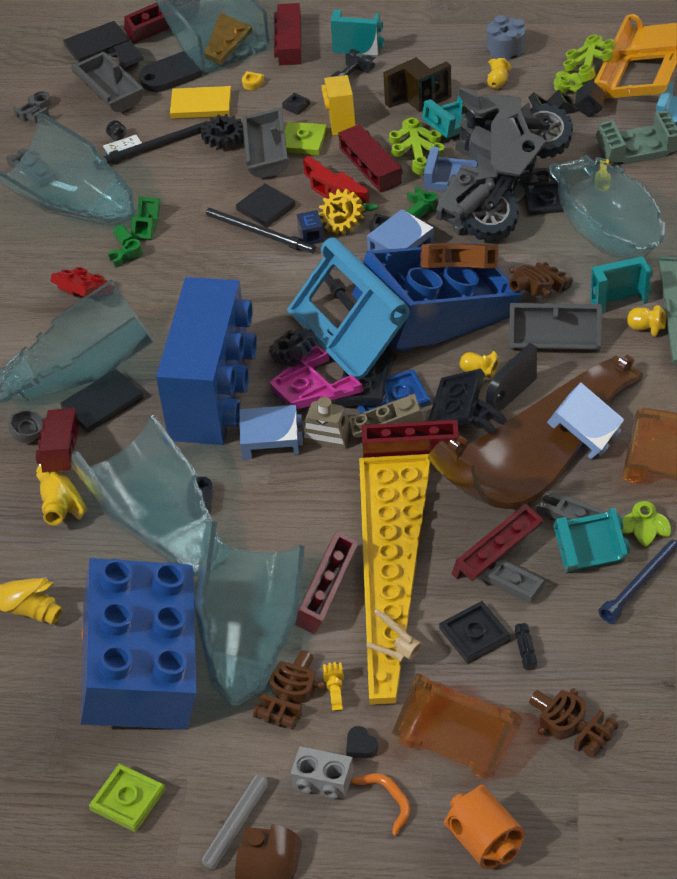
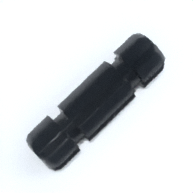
M518 623L515 625V635L518 639L517 643L523 668L525 670L536 669L537 658L534 654L535 650L531 635L529 634V625L527 623Z

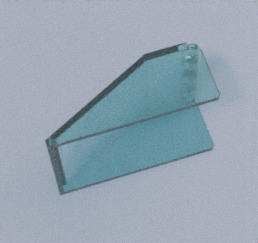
M155 0L182 50L187 53L204 73L218 69L219 64L205 59L204 52L220 12L252 26V33L222 65H219L220 67L234 63L235 59L239 61L252 56V52L257 54L267 50V44H270L267 12L256 0Z

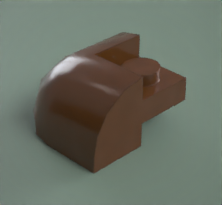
M275 824L271 825V829L245 827L241 846H238L235 879L294 878L302 847L300 837L292 830Z

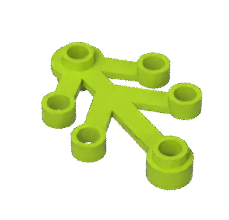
M590 35L581 48L578 50L571 49L566 52L567 60L563 62L565 71L575 69L577 65L585 60L584 65L579 67L578 74L583 82L592 80L596 76L592 66L594 57L600 58L603 61L611 60L614 57L612 50L616 47L614 40L608 39L603 41L602 36Z
M416 118L404 120L402 122V129L389 133V142L393 144L391 150L393 156H402L412 146L415 157L412 162V171L417 175H424L427 159L423 157L421 147L429 151L431 147H439V156L444 154V145L439 143L441 141V133L437 130L429 131L423 128L422 123ZM418 134H420V135H422V136L428 138L429 141H427V140H425V139L419 137ZM406 135L410 136L403 143L399 144L401 138H403Z

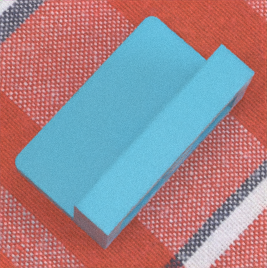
M670 82L667 90L660 95L656 105V112L669 111L677 126V96H673L674 82Z

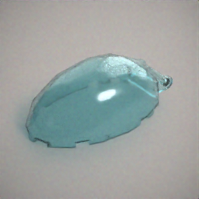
M588 155L561 164H550L549 171L558 182V193L564 213L574 230L600 252L625 259L641 256L645 258L663 242L665 222L661 221L659 206L637 179H631L624 174L625 170L618 165L613 167L605 163L606 159L596 157L592 161Z

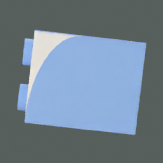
M580 382L570 392L547 423L553 429L561 423L592 450L588 454V457L592 459L596 454L601 456L609 448L610 445L607 442L609 439L614 440L621 432L619 426L624 419Z

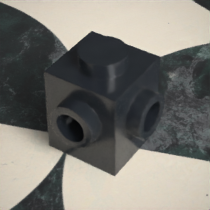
M590 80L576 91L574 106H576L579 112L590 117L602 110L605 92Z

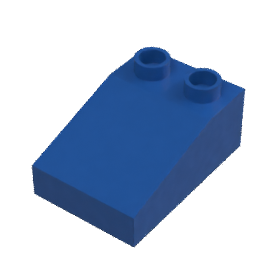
M422 247L367 251L363 264L410 309L408 318L389 343L392 348L399 351H410L413 347L435 345L509 318L510 303H519L522 296L520 291L514 292L510 289V280L499 268L421 267ZM355 285L352 295L358 301L363 292Z

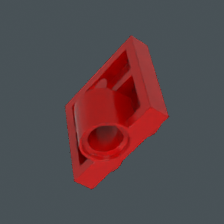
M75 267L73 270L63 269L61 272L52 273L50 282L57 284L59 290L74 297L79 295L85 297L109 292L112 287V283L104 280L103 276L90 274L87 272V269L82 267Z

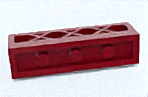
M525 503L456 560L451 574L457 579L464 573L473 582L541 526L543 519Z

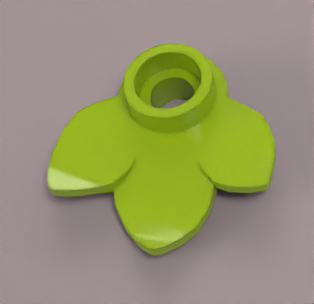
M567 71L557 72L553 81L554 89L556 91L560 90L563 93H568L569 90L576 92L585 83L581 81L578 73L570 74Z
M640 501L636 503L632 512L622 519V534L634 533L637 541L645 548L651 544L656 534L662 537H670L671 526L668 519L657 513L656 507L651 502ZM645 509L649 514L644 515L640 510Z

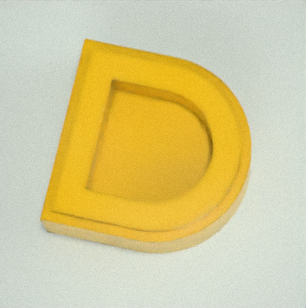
M246 71L242 77L243 88L246 90L260 88L265 81L264 75Z

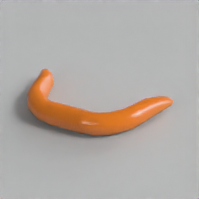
M372 773L351 779V782L355 785L363 786L373 783L383 785L399 804L400 814L392 828V833L396 836L410 816L411 808L406 795L390 777L384 774Z

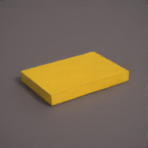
M231 86L172 89L170 118L217 117V115L225 116V114L230 116Z

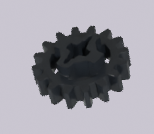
M225 114L224 117L217 115L216 118L210 117V122L204 121V125L201 126L202 140H204L205 145L210 143L211 148L217 146L218 149L221 147L228 149L229 145L236 146L235 142H241V138L244 137L243 123H241V119H236L234 115L230 118L228 114Z
M305 328L302 331L300 329L296 331L289 330L279 339L275 340L274 344L269 346L270 349L268 351L274 362L298 361L306 353L312 351V347L317 346L316 342L318 340L312 329L307 330Z

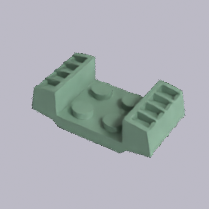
M669 111L655 112L654 125L619 131L614 120L600 123L596 139L606 159H609V163L623 162L624 164L666 157L669 153L677 151V126Z

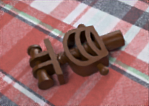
M546 262L543 264L536 263L535 267L523 265L518 268L510 267L509 269L510 273H514L513 278L509 281V287L514 292L526 290L533 296L548 297L551 288L561 292L562 288L568 289L573 283L572 279L565 277V273L562 271L558 272L556 267H550Z
M301 650L294 664L280 661L275 669L271 665L266 667V672L270 674V691L275 697L261 693L259 696L260 705L257 704L253 711L254 718L265 719V722L269 724L272 720H276V726L281 727L284 725L294 730L297 718L300 719L302 716L301 706L297 704L308 702L312 698L315 688L322 690L325 687L324 682H316L315 671L309 669L314 659L310 652Z
M575 688L571 689L570 693L561 690L554 699L536 690L532 694L529 704L542 711L540 714L541 727L537 730L539 735H544L547 731L554 738L563 740L579 731L581 733L574 740V749L579 752L584 746L583 752L588 757L594 758L596 752L605 747V741H610L612 732L619 728L617 721L612 718H607L605 725L602 726L604 712L601 710L595 714L589 723L585 722L586 703L581 697L577 696L578 690ZM575 709H577L580 712L578 717L574 715Z

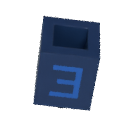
M314 210L297 214L298 231L303 241L312 245L323 243V225L318 211Z

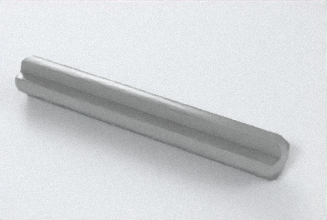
M256 775L202 857L205 867L211 870L217 867L268 787V780L265 777Z

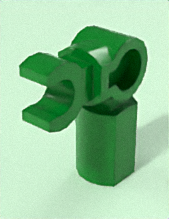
M420 187L414 188L415 194L407 193L408 201L415 204L407 209L406 212L414 215L416 218L421 219L429 212L437 210V193L423 192Z
M124 225L114 228L113 235L122 245L121 249L112 250L108 253L109 260H113L114 266H121L125 260L129 261L140 258L143 255L140 241L135 239Z

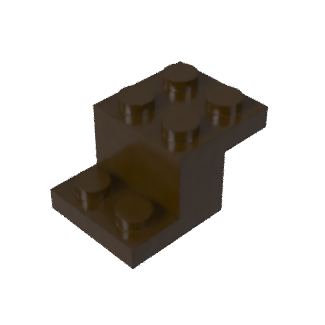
M415 57L383 72L385 105L389 108L407 101L418 112H421L426 100L431 99L438 104L452 97L451 65L447 61L429 68Z

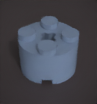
M503 15L496 16L486 29L487 52L489 51L490 55L496 59L505 58L510 60L511 56H521L525 51L524 21L522 19L506 18Z

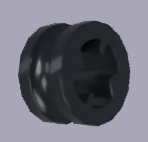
M113 120L107 125L106 133L113 140L117 141L126 134V127L120 121Z

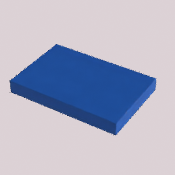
M414 369L389 377L383 405L415 394L421 408L430 406L431 400ZM356 406L360 414L372 410L374 408L380 407Z

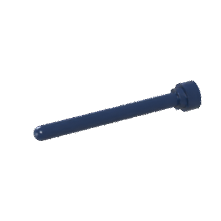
M670 540L615 600L606 601L599 608V615L604 621L614 624L620 618L623 605L677 548V541Z

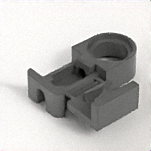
M39 91L29 96V102L19 109L13 106L14 115L17 118L20 117V120L26 122V119L37 124L49 116L48 107L51 105V100L48 92Z

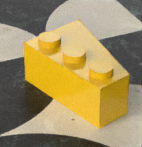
M348 75L324 78L325 85H321L325 110L329 112L332 136L356 126L353 94Z

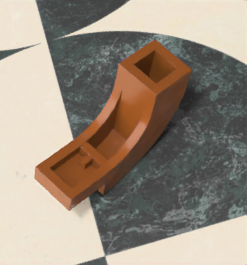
M432 243L422 245L421 267L498 268V245Z

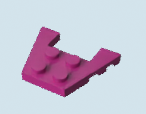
M320 345L313 347L310 355L302 356V359L299 360L296 366L293 368L288 367L269 382L271 390L287 406L296 405V410L311 406L312 402L318 401L321 397L335 400L363 392L362 384L352 375L329 384L313 369L329 361L328 353Z

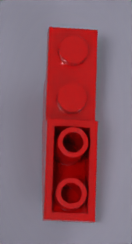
M311 156L303 159L304 175L310 179L312 190L329 199L330 192L336 195L337 189L342 193L345 189H348L350 193L355 192L362 200V204L369 203V191L358 184L352 177H349L342 171L335 175Z

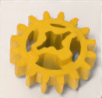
M337 189L336 195L330 192L329 199L323 198L325 205H319V208L323 211L319 213L322 225L328 232L332 231L335 235H338L339 231L346 235L347 229L353 232L352 226H359L358 219L364 218L360 213L365 210L361 205L363 203L355 192L350 193L348 189H345L343 193Z

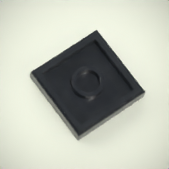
M264 183L238 202L236 210L262 226L268 227L295 206V200Z
M483 601L439 623V629L467 664L511 641L509 632Z

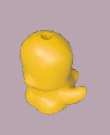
M505 58L490 59L488 63L492 71L488 74L487 84L492 89L497 90L502 88L505 82L508 81V73L511 71L512 66Z
M660 305L654 306L653 310L636 307L629 311L627 322L633 330L639 331L651 328V335L655 337L659 330L664 329L666 326V313Z
M492 351L490 355H483V357L477 353L467 352L461 356L459 365L464 372L482 369L487 378L493 379L498 368L499 359L495 351Z

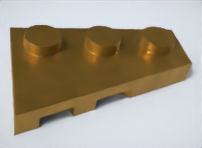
M220 12L204 52L205 59L222 65L252 33V26Z

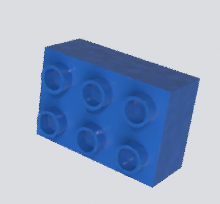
M185 277L156 375L168 441L223 445L228 426L238 427L241 404L240 400L235 399L237 392H247L249 368L248 365H244L245 359L254 360L257 351L256 333L246 331V327L250 328L252 323L253 304L252 300L242 299L240 280Z
M90 558L83 606L81 725L188 730L196 696L193 565L171 562L159 563Z

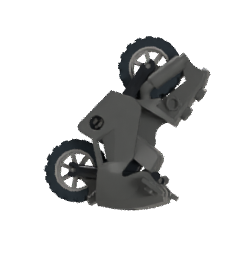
M461 86L459 96L463 102L460 140L456 143L455 150L477 161L478 166L462 165L456 175H451L447 184L448 188L446 191L441 190L437 197L436 219L440 221L443 219L453 224V231L456 234L464 233L468 230V233L471 236H476L475 238L478 240L486 239L485 241L491 242V240L499 241L502 237H508L510 232L515 230L518 222L519 206L517 205L525 198L524 187L520 186L518 182H539L537 179L539 177L535 175L537 156L546 159L549 156L550 158L556 157L558 153L559 155L562 154L564 149H567L570 145L573 123H571V117L566 115V111L558 109L559 106L556 105L549 106L548 103H543V105L535 104L530 108V103H527L521 107L520 97L510 95L480 96L474 90ZM528 186L529 192L533 189L534 186Z

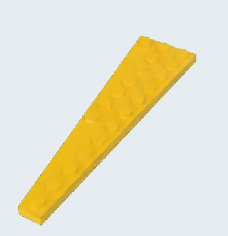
M429 454L359 458L367 643L397 651L394 643L399 635L383 622L374 611L378 609L384 612L407 632L431 462L428 460ZM367 647L369 704L396 703L402 662L393 656Z

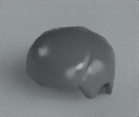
M20 410L12 414L9 421V431L15 440L20 443H32L40 438L43 420L38 413L32 410Z

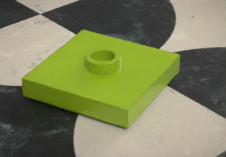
M288 121L285 128L287 153L319 156L327 132V124Z
M119 763L89 804V809L136 833L166 788L164 784Z

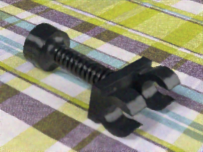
M351 49L345 55L348 67L342 72H334L330 77L349 76L356 69L368 73L370 69L372 70L375 67L376 63L372 62V60L376 57L367 55L365 59L356 56L360 51Z

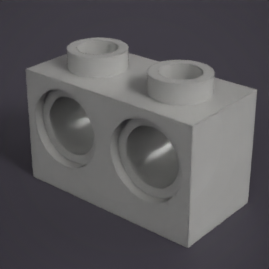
M299 746L290 773L292 788L302 793L312 792L322 794L331 799H345L354 773L353 759L350 756ZM334 776L339 777V778H337V779H331V777H334Z

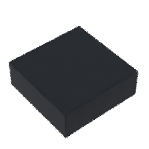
M293 93L282 102L283 109L299 115L310 105V99L297 93Z

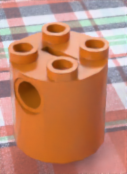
M484 785L477 786L465 795L462 793L457 794L451 800L450 806L452 808L443 824L482 869L488 870L500 864H508L517 856L525 831Z

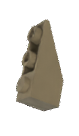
M415 394L350 417L349 422L353 436L362 437V425L425 422V418Z

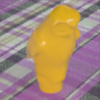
M39 464L36 469V476L40 481V495L43 501L41 509L44 514V521L49 525H59L65 519L67 512L72 513L80 520L87 511V507L76 487L61 471L42 473L41 464Z
M31 578L0 584V610L2 612L30 617L38 622H47L51 625L57 623L63 612V608L56 604L55 598L49 597L44 593L45 590L54 585V582H49L47 578Z

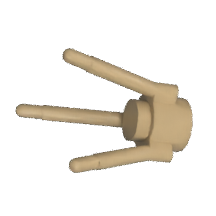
M376 609L374 613L399 635L394 643L397 651L372 643H367L366 646L375 651L393 656L401 662L405 657L412 660L418 654L422 643L406 633L384 612Z

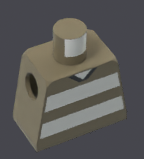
M321 397L318 401L312 402L305 420L303 442L346 450L352 429L345 408L341 405L332 404L331 399L328 397Z

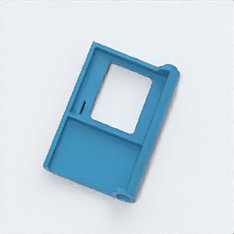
M333 237L327 239L322 244L321 254L324 257L310 274V277L287 308V311L304 329H312L319 345L349 376L352 375L359 380L365 377L408 318L410 309L337 238ZM335 266L363 292L339 328L312 302L314 294Z

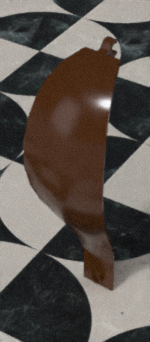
M628 354L624 359L614 356L578 375L505 424L497 427L496 432L492 435L487 433L470 444L461 435L458 437L457 442L452 439L448 445L444 441L439 442L429 453L428 460L459 490L480 502L502 509H511L523 506L525 503L528 504L541 497L557 482L583 444L580 439L561 423L554 429L547 423L570 392L581 382L608 405L621 389L641 380L643 373L632 366L635 359Z

